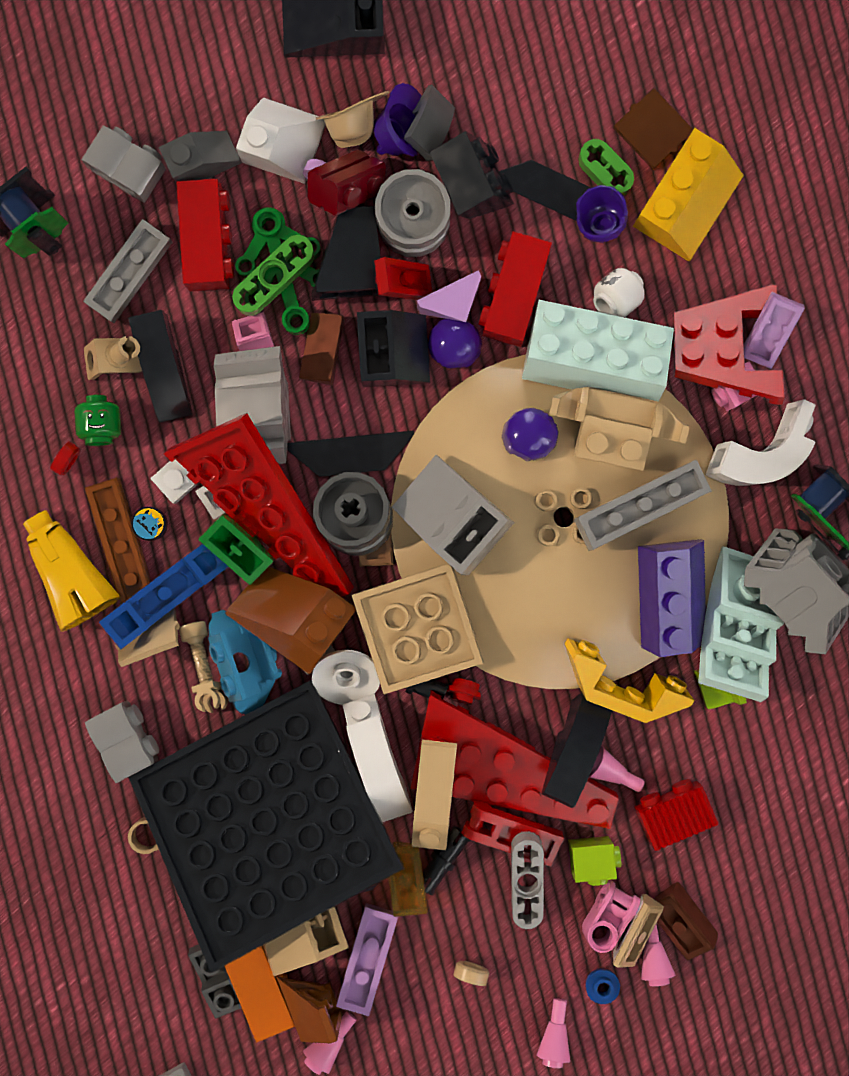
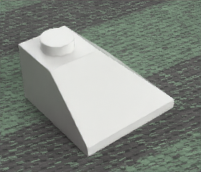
M262 98L247 116L236 150L242 163L305 184L307 179L303 175V170L307 161L314 159L326 124L323 119L316 120V117L319 116Z

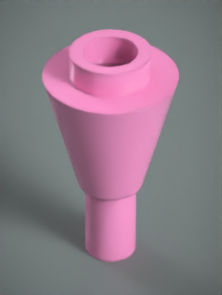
M601 746L589 778L623 784L640 792L644 786V780L628 772L618 760Z
M656 924L644 946L641 979L649 981V986H664L670 984L669 978L676 975L663 944L659 941Z
M553 998L551 1021L547 1025L536 1054L537 1057L543 1059V1065L552 1068H563V1063L570 1062L567 1029L564 1023L567 1000Z
M346 1011L342 1016L336 1042L331 1044L312 1043L303 1050L307 1057L304 1063L314 1073L318 1075L322 1071L327 1074L330 1073L344 1041V1036L357 1020L350 1012Z

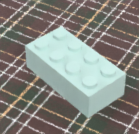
M539 300L532 321L522 379L566 389L592 387L658 402L667 386L674 328Z

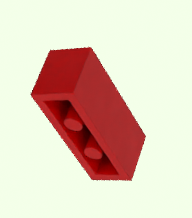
M218 179L176 181L183 284L189 291L230 289L229 278H234V263L232 257H228L227 245L232 244L231 226L225 223V211H230L228 190H223Z
M512 231L510 242L502 241L497 259L503 262L500 274L493 272L488 293L494 294L491 306H483L478 324L484 326L483 337L521 347L552 242Z

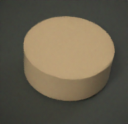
M459 961L456 963L453 975L461 981L473 985L486 986L489 971L481 965L468 961Z

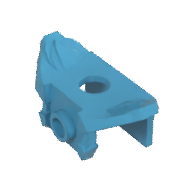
M225 610L212 613V619L209 623V651L212 660L217 664L224 694L237 711L246 715L263 706L275 680L281 677L282 671L277 669L275 663L277 660L276 650L227 616ZM235 653H243L248 659V667L244 672L239 673L233 658Z

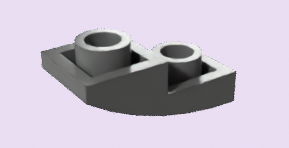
M432 84L426 88L412 113L416 117L403 138L427 161L433 160L430 152L443 144L455 107Z
M199 944L189 948L188 956L202 982L201 992L215 1019L242 1008L226 968L223 967L211 973Z

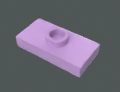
M771 292L744 343V358L772 369L805 309L804 305Z

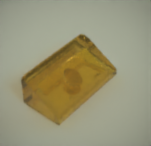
M392 842L405 867L404 870L388 878L393 916L427 914L428 908L419 847H413L412 843Z

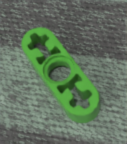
M293 235L283 242L234 289L232 298L236 308L244 315L254 316L270 304L312 264L315 252L310 240L302 235ZM296 245L300 249L305 246L304 252L306 257L303 259L298 256L290 262L291 267L294 269L289 272L286 265L279 259L284 256L287 262L294 255L291 250L292 247ZM271 267H278L283 271V279L278 284L272 285L265 281V272ZM259 279L263 288L269 292L264 295L262 290H260L254 296L256 300L255 305L251 306L247 303L242 306L241 304L244 302L243 293L247 292L251 295L259 289L254 283Z

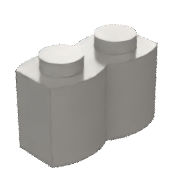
M102 126L81 160L89 170L145 203L166 170L160 160L162 156L148 145L144 144L141 148L131 143L133 138L119 127L115 126L111 130L106 126Z
M128 700L85 722L87 731L94 745L101 753L102 760L115 783L159 761L157 756L159 747L152 735H146L141 725L144 722L141 711L135 704L131 705Z

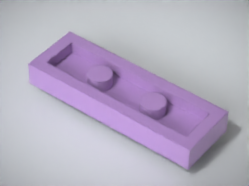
M366 903L336 1007L366 1016L370 1015L397 923L398 912Z

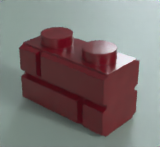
M357 149L309 170L307 194L309 203L319 208L323 207L328 213L337 216L347 209L355 208L375 198L381 185L385 182V163L375 157L370 158L369 154Z

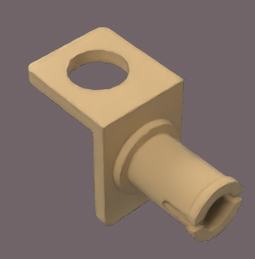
M125 336L123 338L93 339L84 347L88 380H95L105 373L141 372L142 368L138 358L140 352L139 342L131 336L128 338Z

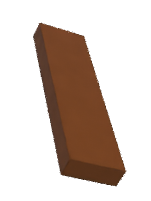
M116 477L84 487L116 591L120 596V604H123L152 582L139 539L132 530V516L120 478Z

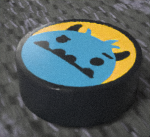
M143 507L132 518V530L140 539L154 541L166 533L168 520L160 509Z

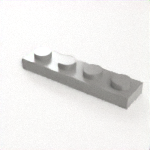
M694 460L575 518L574 521L588 551H591L711 492V488L698 461Z

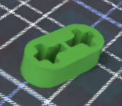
M592 139L583 145L578 158L581 169L597 185L614 187L611 184L613 176L616 178L620 175L624 176L623 186L618 184L615 188L625 196L634 183V173L631 168L602 140ZM589 151L593 154L597 151L601 153L599 161L604 167L597 160H594L592 163L587 160Z

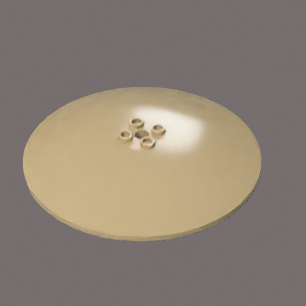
M526 354L503 360L468 377L449 391L420 423L400 462L394 483L391 508L433 457L438 455L514 522L470 575H461L454 569L484 661L483 664L476 667L504 680L525 686L545 689L580 688L565 647V642L569 638L579 643L581 640H586L597 646L600 650L599 654L607 665L602 675L615 681L642 669L659 658L641 648L638 546L698 539L704 540L706 605L708 603L711 582L720 551L723 546L727 547L729 534V507L725 483L705 475L714 453L713 448L700 425L689 411L665 389L658 402L667 407L682 422L690 426L687 441L685 444L652 437L644 471L575 457L574 451L581 421L553 415L550 416L557 424L559 432L555 448L544 458L525 461L506 451L501 438L504 424L515 412L524 408L540 409L549 415L553 397L571 389L522 379ZM698 461L711 488V492L594 550L588 551L574 521L575 518L689 462ZM392 508V543L401 578L448 564ZM558 508H567L572 513L573 520L568 527H560L555 523L554 513Z

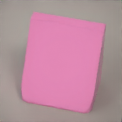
M264 312L232 321L239 351L274 347Z

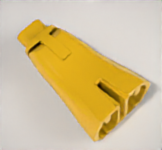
M47 510L34 515L23 523L29 534L26 540L29 543L28 546L32 559L46 588L61 632L80 625L120 599L116 590L91 563L72 536L58 521L53 522Z

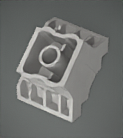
M280 346L215 354L216 427L247 413L277 463H286L287 443L291 441L289 390L284 374Z
M775 528L746 566L744 586L761 588L760 604L771 608L789 628L788 635L806 637L805 652L826 654L849 618V569L816 533L810 534L803 540L795 530Z

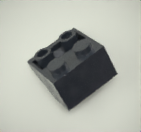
M464 131L430 152L458 216L472 219L514 204L510 193L513 192L512 185L504 173L500 174L496 165L499 162V157L491 143L487 144L481 137L477 138Z
M396 310L357 312L360 374L363 387L430 383L426 315Z

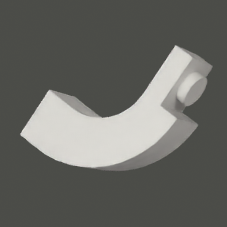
M805 399L788 403L773 441L761 452L751 450L733 441L717 444L705 475L719 482L735 486L764 484L788 476L803 464L815 445V441L804 437V435L813 424L812 414L816 405Z
M375 694L343 704L347 722L346 729L365 790L382 822L412 813L413 810L407 788L392 753Z

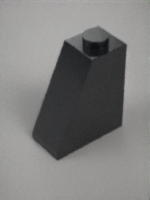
M362 203L336 216L311 293L312 301L379 295L374 260L380 259L381 255L374 206L364 207Z

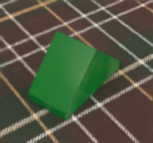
M224 514L198 538L203 545L249 585L274 561L256 536L252 538L232 518Z

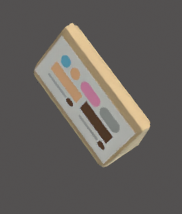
M642 894L636 915L627 925L613 951V965L617 968L635 966L663 911L664 906L647 894Z

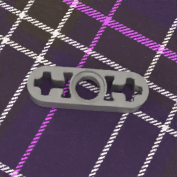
M529 831L518 833L511 842L512 916L515 924L523 929L537 927L543 920L544 852L539 836ZM525 845H531L532 848L530 850V862H524L523 850ZM525 874H531L537 878L536 882L529 887L521 886L518 883V879ZM524 899H530L531 910L528 915L523 914L525 910Z

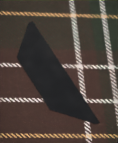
M533 160L500 171L501 175L504 173L509 179L513 192L577 221L576 203L591 188Z
M414 430L287 443V450L319 477L339 475L344 472L383 471L413 437Z

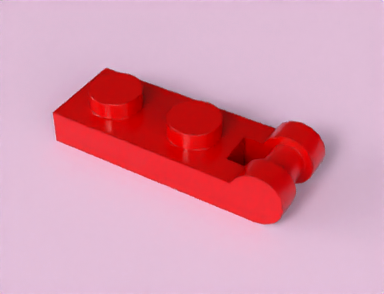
M474 801L470 810L471 819L465 822L462 829L464 837L511 853V842L518 833L525 831L533 832L541 839L544 865L552 866L564 839L563 831L492 808L486 802ZM483 823L493 824L491 830L483 828ZM525 845L523 850L524 858L529 860L530 850L532 849L531 845Z

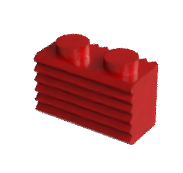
M691 779L681 780L671 786L673 791L661 796L659 792L648 794L640 799L641 804L634 807L647 839L655 851L678 843L680 840H685L687 837H692L719 824L706 792L699 782H691Z

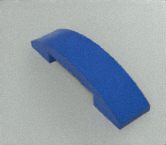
M201 544L98 623L121 650L191 594L228 568V566L205 545Z

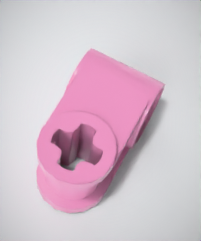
M608 880V883L600 889L594 905L582 924V932L590 947L600 953H607L614 949L640 906L639 897L627 895L616 888L615 883L611 880ZM606 926L608 928L604 937L600 939L592 938L596 927Z

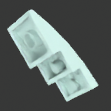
M723 546L711 582L700 651L698 683L762 702L769 697V665L776 661V630L784 625V622L771 608L760 604L761 588L744 586L745 568L754 556Z

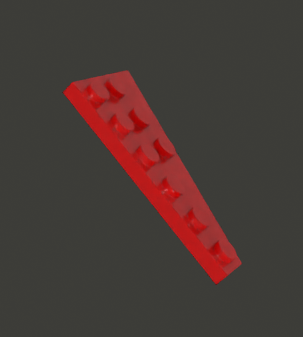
M247 413L174 445L163 453L171 462L176 459L189 472L186 476L193 483L197 484L200 482L213 494V501L252 538L257 535L269 547L267 552L275 559L280 557L293 569V576L327 587L340 597L350 594L354 588L353 584Z
M432 690L430 691L410 789L417 790L422 739L457 743L452 797L470 801L480 800L489 805L611 829L619 799L617 792L588 777L585 787L573 808L542 795L551 757L549 758L535 750L534 746L490 722L485 723L470 715L469 711L459 705L456 707L441 699V695Z

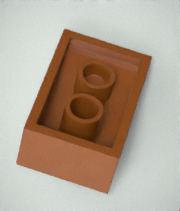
M267 567L251 585H247L226 610L225 614L310 674L344 629L356 608L327 587Z

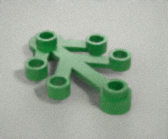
M262 208L256 212L252 219V229L255 236L244 255L239 257L235 263L238 274L243 278H246L257 268L255 261L266 244L271 255L281 245L280 239L286 241L293 235H301L286 226L284 216L275 208ZM267 221L275 222L274 229L270 231L265 230L263 227ZM306 237L312 244L317 246L315 260L321 254L320 243L316 238ZM303 246L300 250L302 255L306 257L304 252L305 246ZM284 256L279 259L286 265L288 271L291 272L294 269L290 265L294 257L290 258L287 262ZM244 262L252 263V268L248 272H242L240 269L241 265ZM309 266L299 277L310 282L313 288L314 279L317 277L319 269L315 270ZM278 267L269 268L265 272V281L272 284L275 276H277L278 283L281 282L283 271ZM258 279L255 282V284L258 286L259 289H257L253 294H257L260 290H262L263 294L265 295L267 290L263 288ZM291 283L281 292L286 308L282 315V324L290 334L301 335L308 330L310 318L306 310L299 307L294 286ZM245 293L244 299L246 304L255 305L250 303V297L253 294ZM294 317H301L303 319L300 327L295 328L291 326V320Z

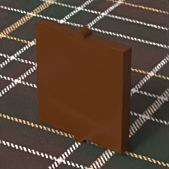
M655 88L637 104L632 103L629 108L630 111L613 126V129L652 170L669 154H675L678 150L677 147L693 131V128Z

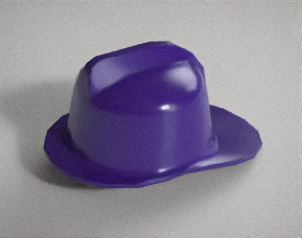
M401 83L392 89L385 108L374 121L373 131L378 141L376 151L379 155L388 153L392 156H400L402 154L415 156L419 154L403 139L416 117L412 112L422 97L418 90L410 84Z

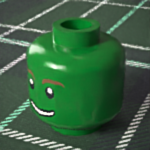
M86 396V402L80 403L75 407V433L78 438L85 440V445L113 444V439H116L121 434L120 408L117 404L108 402L107 396Z

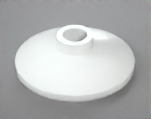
M338 650L326 654L312 672V683L319 695L327 701L340 705L373 695L380 685L372 658L354 650Z

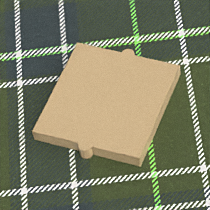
M175 608L121 650L115 644L118 650V663L121 667L179 646L177 630L180 629V625L176 618Z

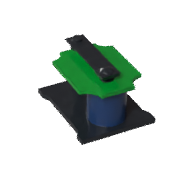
M27 166L0 186V237L5 236L11 231L12 235L5 245L23 259L31 254H37L40 250L51 256L62 247L55 239L62 234V230L69 223L53 207L40 212L39 208L52 199L55 194L50 189H44L32 177V172Z
M815 464L813 468L820 476L800 495H791L802 509L795 511L801 520L807 522L838 553L837 556L842 561L849 562V542L826 520L845 500L849 502V484L831 466ZM811 519L842 548L838 550L810 523Z

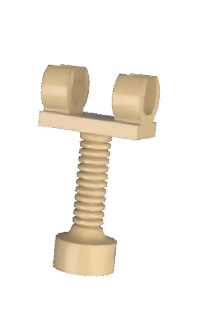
M205 621L194 622L180 627L181 640L190 644L191 651L193 652L192 655H194L193 659L195 665H197L195 667L198 672L197 675H199L200 684L191 687L192 692L197 694L195 697L197 709L202 712H206V709L208 712L213 713L212 706L210 705V700L213 698L214 709H217L221 704L222 710H225L228 699L221 692V683L212 679L210 666L207 663L206 651L204 650L203 639L208 636Z

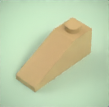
M422 739L413 821V847L446 850L457 743Z

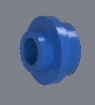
M599 968L588 975L585 988L592 1001L598 1004H608L617 998L620 992V983L615 973L611 970ZM599 984H609L608 990L599 992L597 990Z

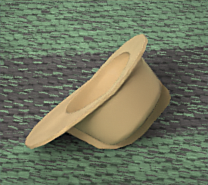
M389 91L369 97L342 111L316 117V120H324L330 136L338 147L346 148L360 145L370 138L374 129L373 102L388 95Z

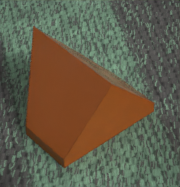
M276 977L301 1042L328 1044L336 1042L340 1030L342 1011L341 1008L336 1007L337 998L331 982L320 984Z

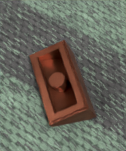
M311 313L299 376L300 380L333 385L345 321L343 315Z
M679 882L670 885L654 898L655 901L664 906L657 923L687 961L715 948L718 939L717 930Z

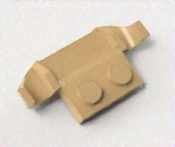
M592 387L571 389L554 396L549 415L581 421L574 451L575 457L644 471L652 437L686 444L690 428L667 407L657 401Z

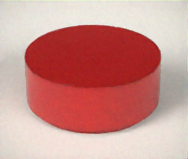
M68 441L54 458L50 469L60 476L67 474L80 455V447Z

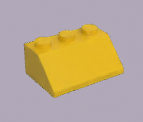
M694 128L633 227L689 262L744 175L722 144Z

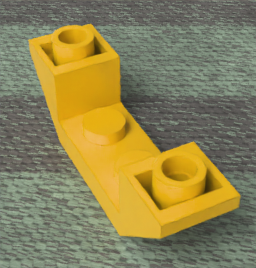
M567 638L565 642L578 686L589 702L648 723L688 708L695 701L686 689L687 684L673 675H669L666 678L654 673L643 693L630 686H627L626 689L619 687L612 680L602 675L607 665L599 654L600 650L597 646L586 640H581L579 643Z

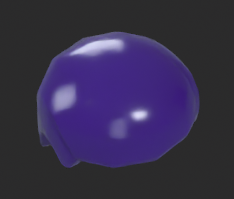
M598 185L589 188L576 203L577 226L580 233L591 242L604 243L618 238L627 225L628 209L626 200L615 187Z
M443 319L430 331L428 348L431 357L443 367L449 369L467 368L481 354L482 339L479 331L467 320L462 322Z
M524 408L515 412L504 424L501 438L509 454H514L525 461H534L546 457L555 448L559 432L554 419L546 412L536 408Z

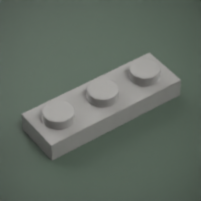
M142 219L83 302L112 323H115L173 243L172 240Z

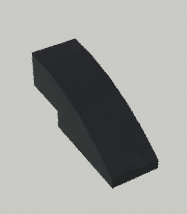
M163 310L128 317L133 338L140 345L138 358L159 423L193 416L179 351L175 348L168 315Z
M582 692L572 699L565 727L557 735L541 793L570 808L575 807L585 787L601 748L612 713L610 709L587 701Z

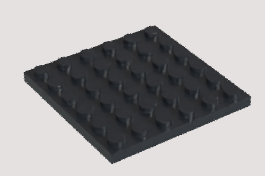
M312 680L128 777L211 973L405 869L315 686H313Z

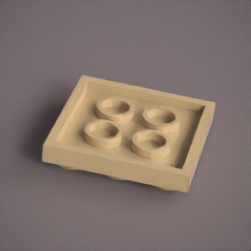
M450 564L352 595L383 694L483 664L484 661L454 569Z

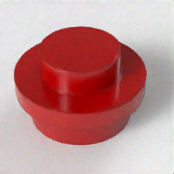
M454 678L452 685L447 690L448 693L453 694L452 700L463 704L472 705L473 700H480L481 693L479 692L480 684L466 679Z

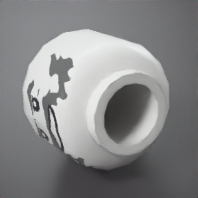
M624 268L613 270L600 280L594 288L593 301L595 308L600 313L626 317L641 305L644 300L642 278L636 272Z

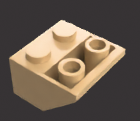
M335 907L263 945L273 976L318 962L349 948Z

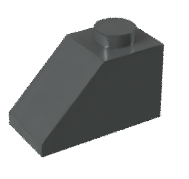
M227 131L190 132L159 147L175 182L209 179L242 163Z

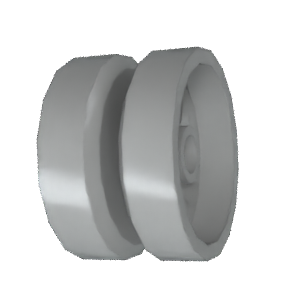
M420 169L403 170L391 175L381 185L375 199L377 229L382 241L393 252L405 257H421L435 251L444 242L450 227V197L445 185L434 175ZM416 212V215L411 216L409 215V213Z

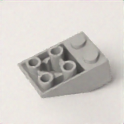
M438 455L433 457L392 506L403 520L461 575H470L514 524L508 516Z

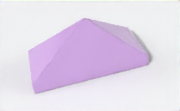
M479 270L417 300L419 313L466 322L480 286L481 274Z

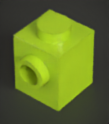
M609 836L568 840L571 874L576 883L588 882L589 885L600 886L607 884L608 880L617 879L616 868L621 867V854L619 846H614Z

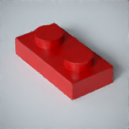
M388 257L374 260L379 295L419 300L433 293L428 264Z

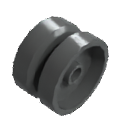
M344 472L331 477L320 487L314 500L313 517L317 528L335 550L349 556H364L378 550L388 540L393 527V510L384 488L374 478L360 472ZM359 512L357 516L353 515L352 513Z

